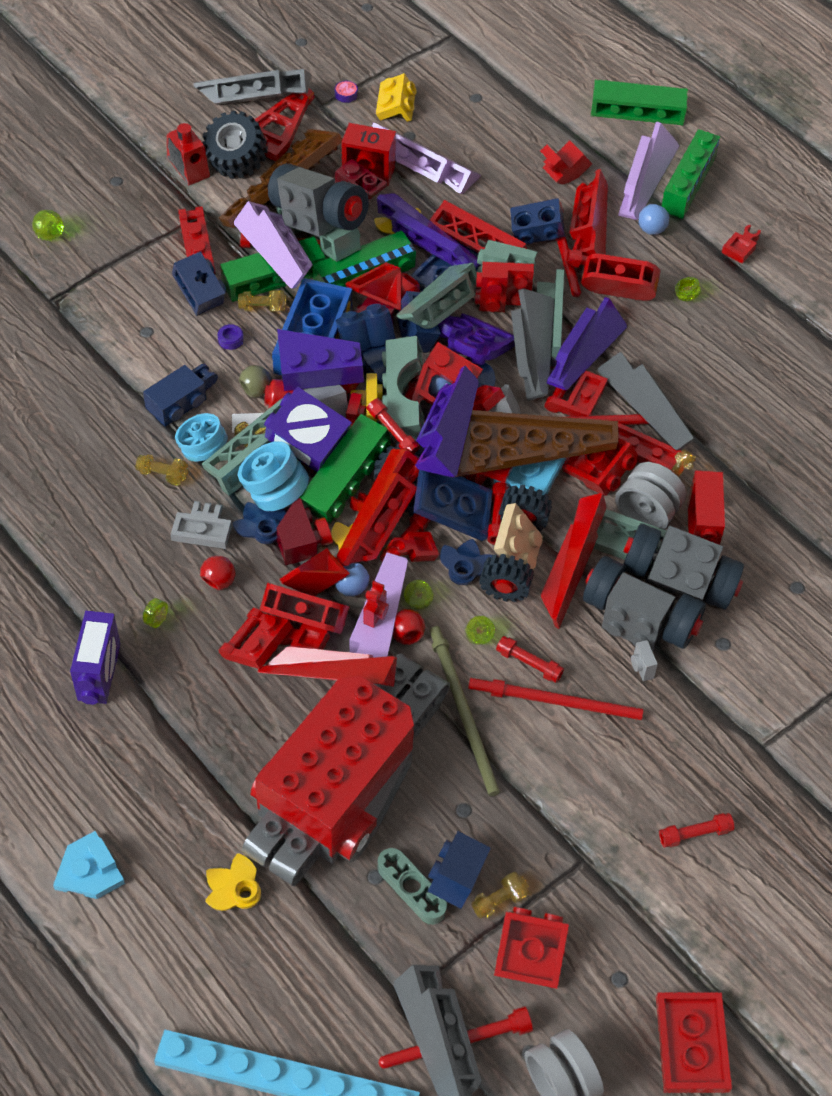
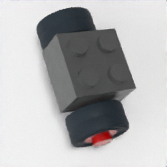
M283 164L272 173L268 183L269 199L273 205L282 209L284 225L319 237L336 227L343 230L356 229L362 224L368 212V195L361 186L346 181L335 183V178L296 165Z
M640 523L634 538L629 536L623 550L624 553H627L623 563L626 566V572L644 577L651 561H654L646 583L679 596L688 594L701 601L704 598V602L714 605L723 610L728 608L733 596H738L743 581L740 580L744 569L742 562L723 555L719 559L723 546L672 526L668 527L659 550H656L661 537V531Z
M603 556L596 567L592 568L589 572L583 595V601L600 610H605L602 623L603 629L613 636H619L632 642L635 646L637 642L647 640L652 652L662 636L663 640L681 649H685L693 636L697 637L704 623L701 620L706 608V604L703 601L695 599L688 594H683L674 609H672L675 600L674 596L626 574V566L623 563L615 561L608 556Z

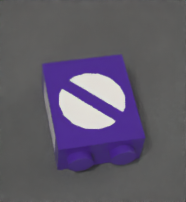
M297 386L292 394L288 392L283 397L280 403L281 408L276 414L272 412L264 423L266 427L265 438L271 442L282 441L288 444L299 461L318 472L350 429L351 421Z
M85 610L70 673L77 700L86 704H107L121 645L115 614Z

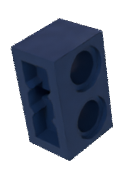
M559 198L510 208L512 233L515 238L526 243V245L565 237L564 216Z

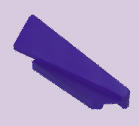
M381 194L377 197L378 213L392 221L393 232L403 231L409 241L452 266L474 263L475 269H477L480 265L477 264L478 258L397 194Z
M605 297L597 312L586 307L558 351L555 359L557 364L548 377L547 384L567 390L627 328L626 322L610 298Z
M466 366L460 369L455 383L451 385L446 383L439 390L416 441L425 448L415 465L419 470L449 477L457 476L479 383L478 379Z

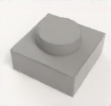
M647 640L637 642L634 655L631 656L633 669L635 672L639 671L643 681L654 679L657 662Z

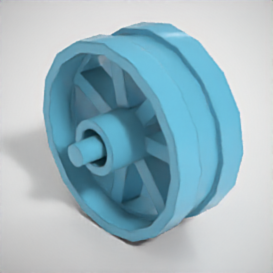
M209 413L198 414L189 418L178 428L175 435L176 443L181 448L184 457L189 461L195 462L207 460L222 448L228 439L219 418Z

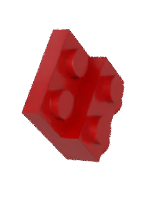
M483 262L482 272H477L476 287H480V289L475 290V304L480 305V311L505 312V305L520 306L519 290L527 289L532 291L534 264Z
M618 438L617 449L567 457L561 469L563 472L583 481L587 488L607 496L610 491H616L619 488L621 477L626 470L630 471L635 467L638 454L631 443Z
M513 907L512 913L506 912L494 976L557 989L569 924L562 923V916L545 913L544 919L531 917L532 910Z

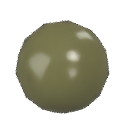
M259 365L246 367L239 377L242 388L251 398L265 396V387L270 385L272 381L268 370Z

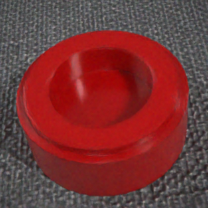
M325 517L315 520L314 527L318 530L321 546L333 544Z

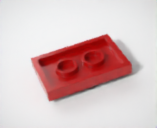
M657 992L656 1006L664 1093H730L732 1084L722 992Z

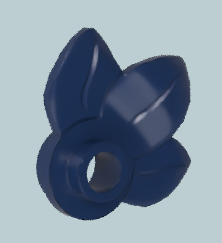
M247 502L243 511V519L234 521L233 527L243 537L255 538L263 544L274 543L277 541V527L286 514L285 509L264 511L257 505Z
M473 539L463 543L457 550L443 545L440 552L441 563L449 569L448 575L450 580L458 585H468L474 581L475 577L481 576L486 559L488 557L492 558V554L481 555Z

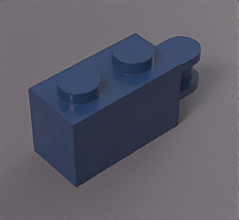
M201 364L193 370L183 365L143 391L145 408L164 426H167L173 421L179 420L185 413L199 407L207 400L206 390L217 382L218 375L215 372H210L206 364Z

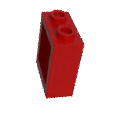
M695 470L687 502L688 533L720 545L725 529L723 472Z

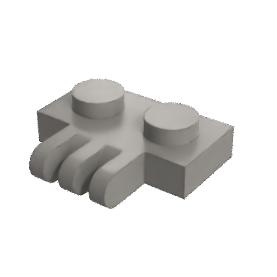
M194 501L191 514L177 512L171 531V541L226 549L232 523L231 520L220 519L222 505L216 504L214 513H212L211 503L206 502L203 511H200L201 502Z

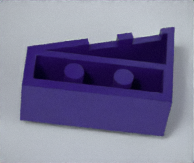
M277 329L284 391L295 390L297 386L301 389L364 382L359 342Z

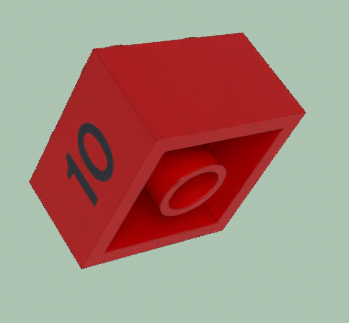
M349 123L342 140V166L353 159L386 181L387 186H389L395 169L396 131Z

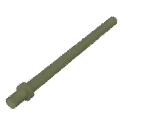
M434 626L429 630L433 640V651L438 654L446 679L450 683L451 693L488 795L490 797L496 796L500 793L451 659L448 650L450 647L447 639H444L440 627Z

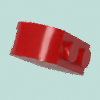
M592 254L586 259L581 284L593 293L648 301L656 297L661 270L658 266L648 261Z
M267 583L259 610L342 634L350 606Z

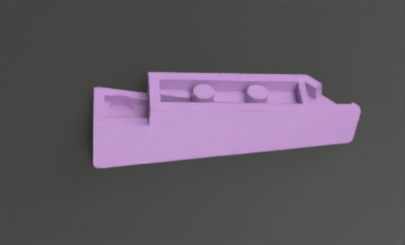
M656 122L652 137L641 136L624 190V199L619 211V216L634 220L639 219V213L648 203L679 148L678 142L660 122Z
M377 123L372 125V127L390 130ZM396 133L395 161L438 183L444 181L460 194H463L480 178V174Z
M250 201L247 202L235 219L234 225L290 288H296L313 264L290 227L284 225L282 215L270 212L267 206Z
M386 553L375 581L385 585L384 590L387 591V603H389L388 612L383 620L379 619L375 627L372 628L363 624L362 609L349 640L350 653L373 655V658L388 656L408 559Z

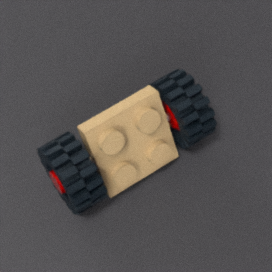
M516 485L512 486L511 489L508 488L503 496L499 511L502 522L494 546V551L497 554L492 555V558L488 557L486 559L479 580L481 589L486 590V594L489 596L494 594L493 598L497 600L501 597L505 602H508V599H511L512 602H517V599L522 601L524 597L527 598L530 591L538 552L542 544L543 536L539 531H542L543 527L546 528L552 509V501L549 500V496L547 494L542 495L543 491L540 489L534 491L532 486L529 489H526L525 485H520V488Z

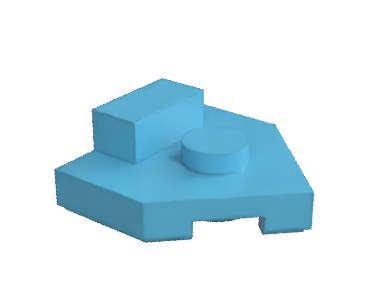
M96 831L67 846L53 886L58 891H71L84 894L85 897L98 899L124 885L125 882L102 838H99Z

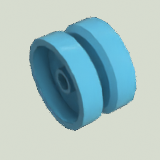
M282 441L271 442L254 450L244 459L238 471L240 483L246 491L250 492L256 505L264 511H276L290 505L303 494L309 481L308 473L301 462L297 460L290 446Z

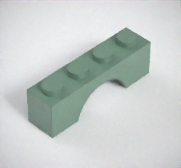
M277 207V213L282 215V209ZM290 227L293 233L302 232L299 229ZM336 227L320 236L322 252L337 262L361 249L360 232L358 228L343 230Z
M417 336L386 340V351L382 352L386 373H383L382 379L384 388L387 389V395H383V403L388 408V414L408 436L411 435L417 440L425 422L424 414L419 402L405 398L403 393L410 380L421 373L423 351ZM389 431L393 443H399Z

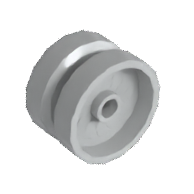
M644 462L634 468L628 476V480L617 491L615 502L622 515L665 529L674 518V514L684 504L687 493L682 481L671 470L660 464Z
M564 1029L552 1036L550 1048L545 1044H538L525 1051L526 1066L541 1096L603 1095V1083L598 1069L584 1044L571 1030Z

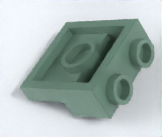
M488 240L485 249H480L477 264L482 265L483 262L534 264L533 289L537 251ZM479 266L477 272H482L481 266Z

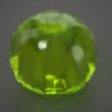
M49 209L39 211L34 216L32 222L35 235L45 241L58 238L62 234L64 227L60 214Z

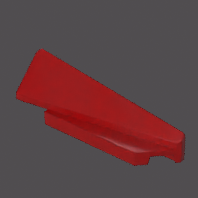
M601 169L595 171V179L588 185L582 183L576 188L570 234L573 240L576 239L573 250H581L582 255L586 256L592 254L606 255L608 183Z
M392 449L336 556V559L343 566L376 559L416 493L417 487L412 483L418 477L419 469L415 465L419 458L407 449Z
M603 493L580 498L574 524H571L540 595L554 626L558 629L562 624L598 538L597 530L607 509Z
M287 646L268 664L258 669L257 672L337 681L339 678L362 676L374 685L394 687L397 657L373 658V655Z

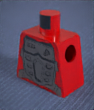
M187 123L178 125L176 130L167 134V158L188 186L210 177L204 144L194 133L191 125Z

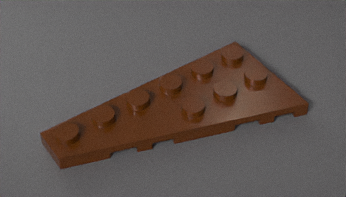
M308 129L304 133L306 138L300 142L296 141L291 146L293 149L291 153L282 155L259 177L262 181L260 184L251 185L246 190L248 194L246 198L236 200L219 217L222 224L226 227L237 228L234 225V221L248 201L265 206L264 203L270 200L268 196V183L276 168L283 164H292L307 170L315 168L320 164L319 160L337 151L338 145L343 140L338 132Z
M472 410L456 477L617 449L618 421Z

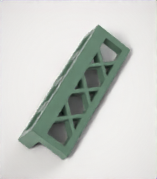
M556 269L555 283L537 282L536 288L537 293L554 299L550 367H556L557 361L555 359L561 348L564 270Z
M282 399L202 463L203 468L217 478L222 491L228 496L242 486L238 478V471L244 459L262 445L271 443V441L265 438V433L255 435V432L260 428H265L264 423L272 412L275 414L281 408L280 403ZM248 444V447L243 451H235V448L239 445ZM228 460V463L220 470L214 467L218 462Z
M606 509L597 530L598 538L593 549L625 560L627 553H624L623 550L629 536L634 538V530H637L640 523L660 530V540H663L666 530ZM606 520L614 522L618 526L606 523ZM659 540V543H658V545H657L656 550H659V548H660V545H661V543H662L660 540ZM651 561L648 569L652 568L654 561Z

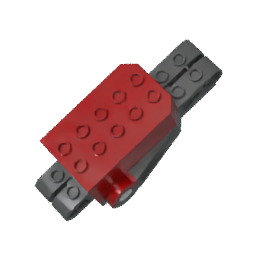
M402 653L396 656L397 664L394 687L374 685L362 676L339 678L255 778L250 795L257 801L258 815L262 819L246 838L242 846V853L265 868L269 866L270 872L291 886L299 883L319 856L331 864L335 862L339 855L350 863L357 860L378 831L412 764L413 741L440 708L450 688L448 681L428 669L423 671V666Z

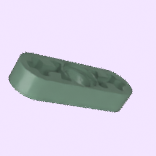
M395 848L383 850L378 857V872L423 922L434 925L443 921L446 916L447 902L428 892L431 883L400 850ZM386 860L390 862L397 860V869L401 873L399 879L398 872L394 867L386 868ZM414 879L418 881L421 888L415 893L407 892L403 888V884L407 880ZM425 893L426 901L431 906L438 904V913H435L433 910L426 912L427 903L422 899Z

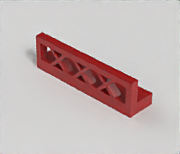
M446 200L442 202L430 219L432 223L455 241L479 253L480 249H485V247L479 245L478 239L486 243L488 240L527 249L526 243ZM442 217L443 220L451 224L441 225L438 221ZM458 228L471 235L461 236L458 233Z

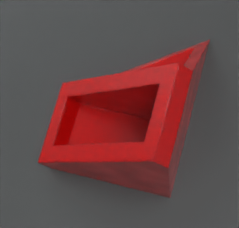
M384 263L345 283L347 288H352V291L401 310V270L398 266Z
M326 548L279 580L283 585L316 596L350 573Z

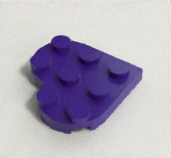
M464 313L461 314V317L449 315L438 324L440 337L448 338L447 348L457 354L470 357V361L478 365H484L486 360L495 359L515 347L513 334Z

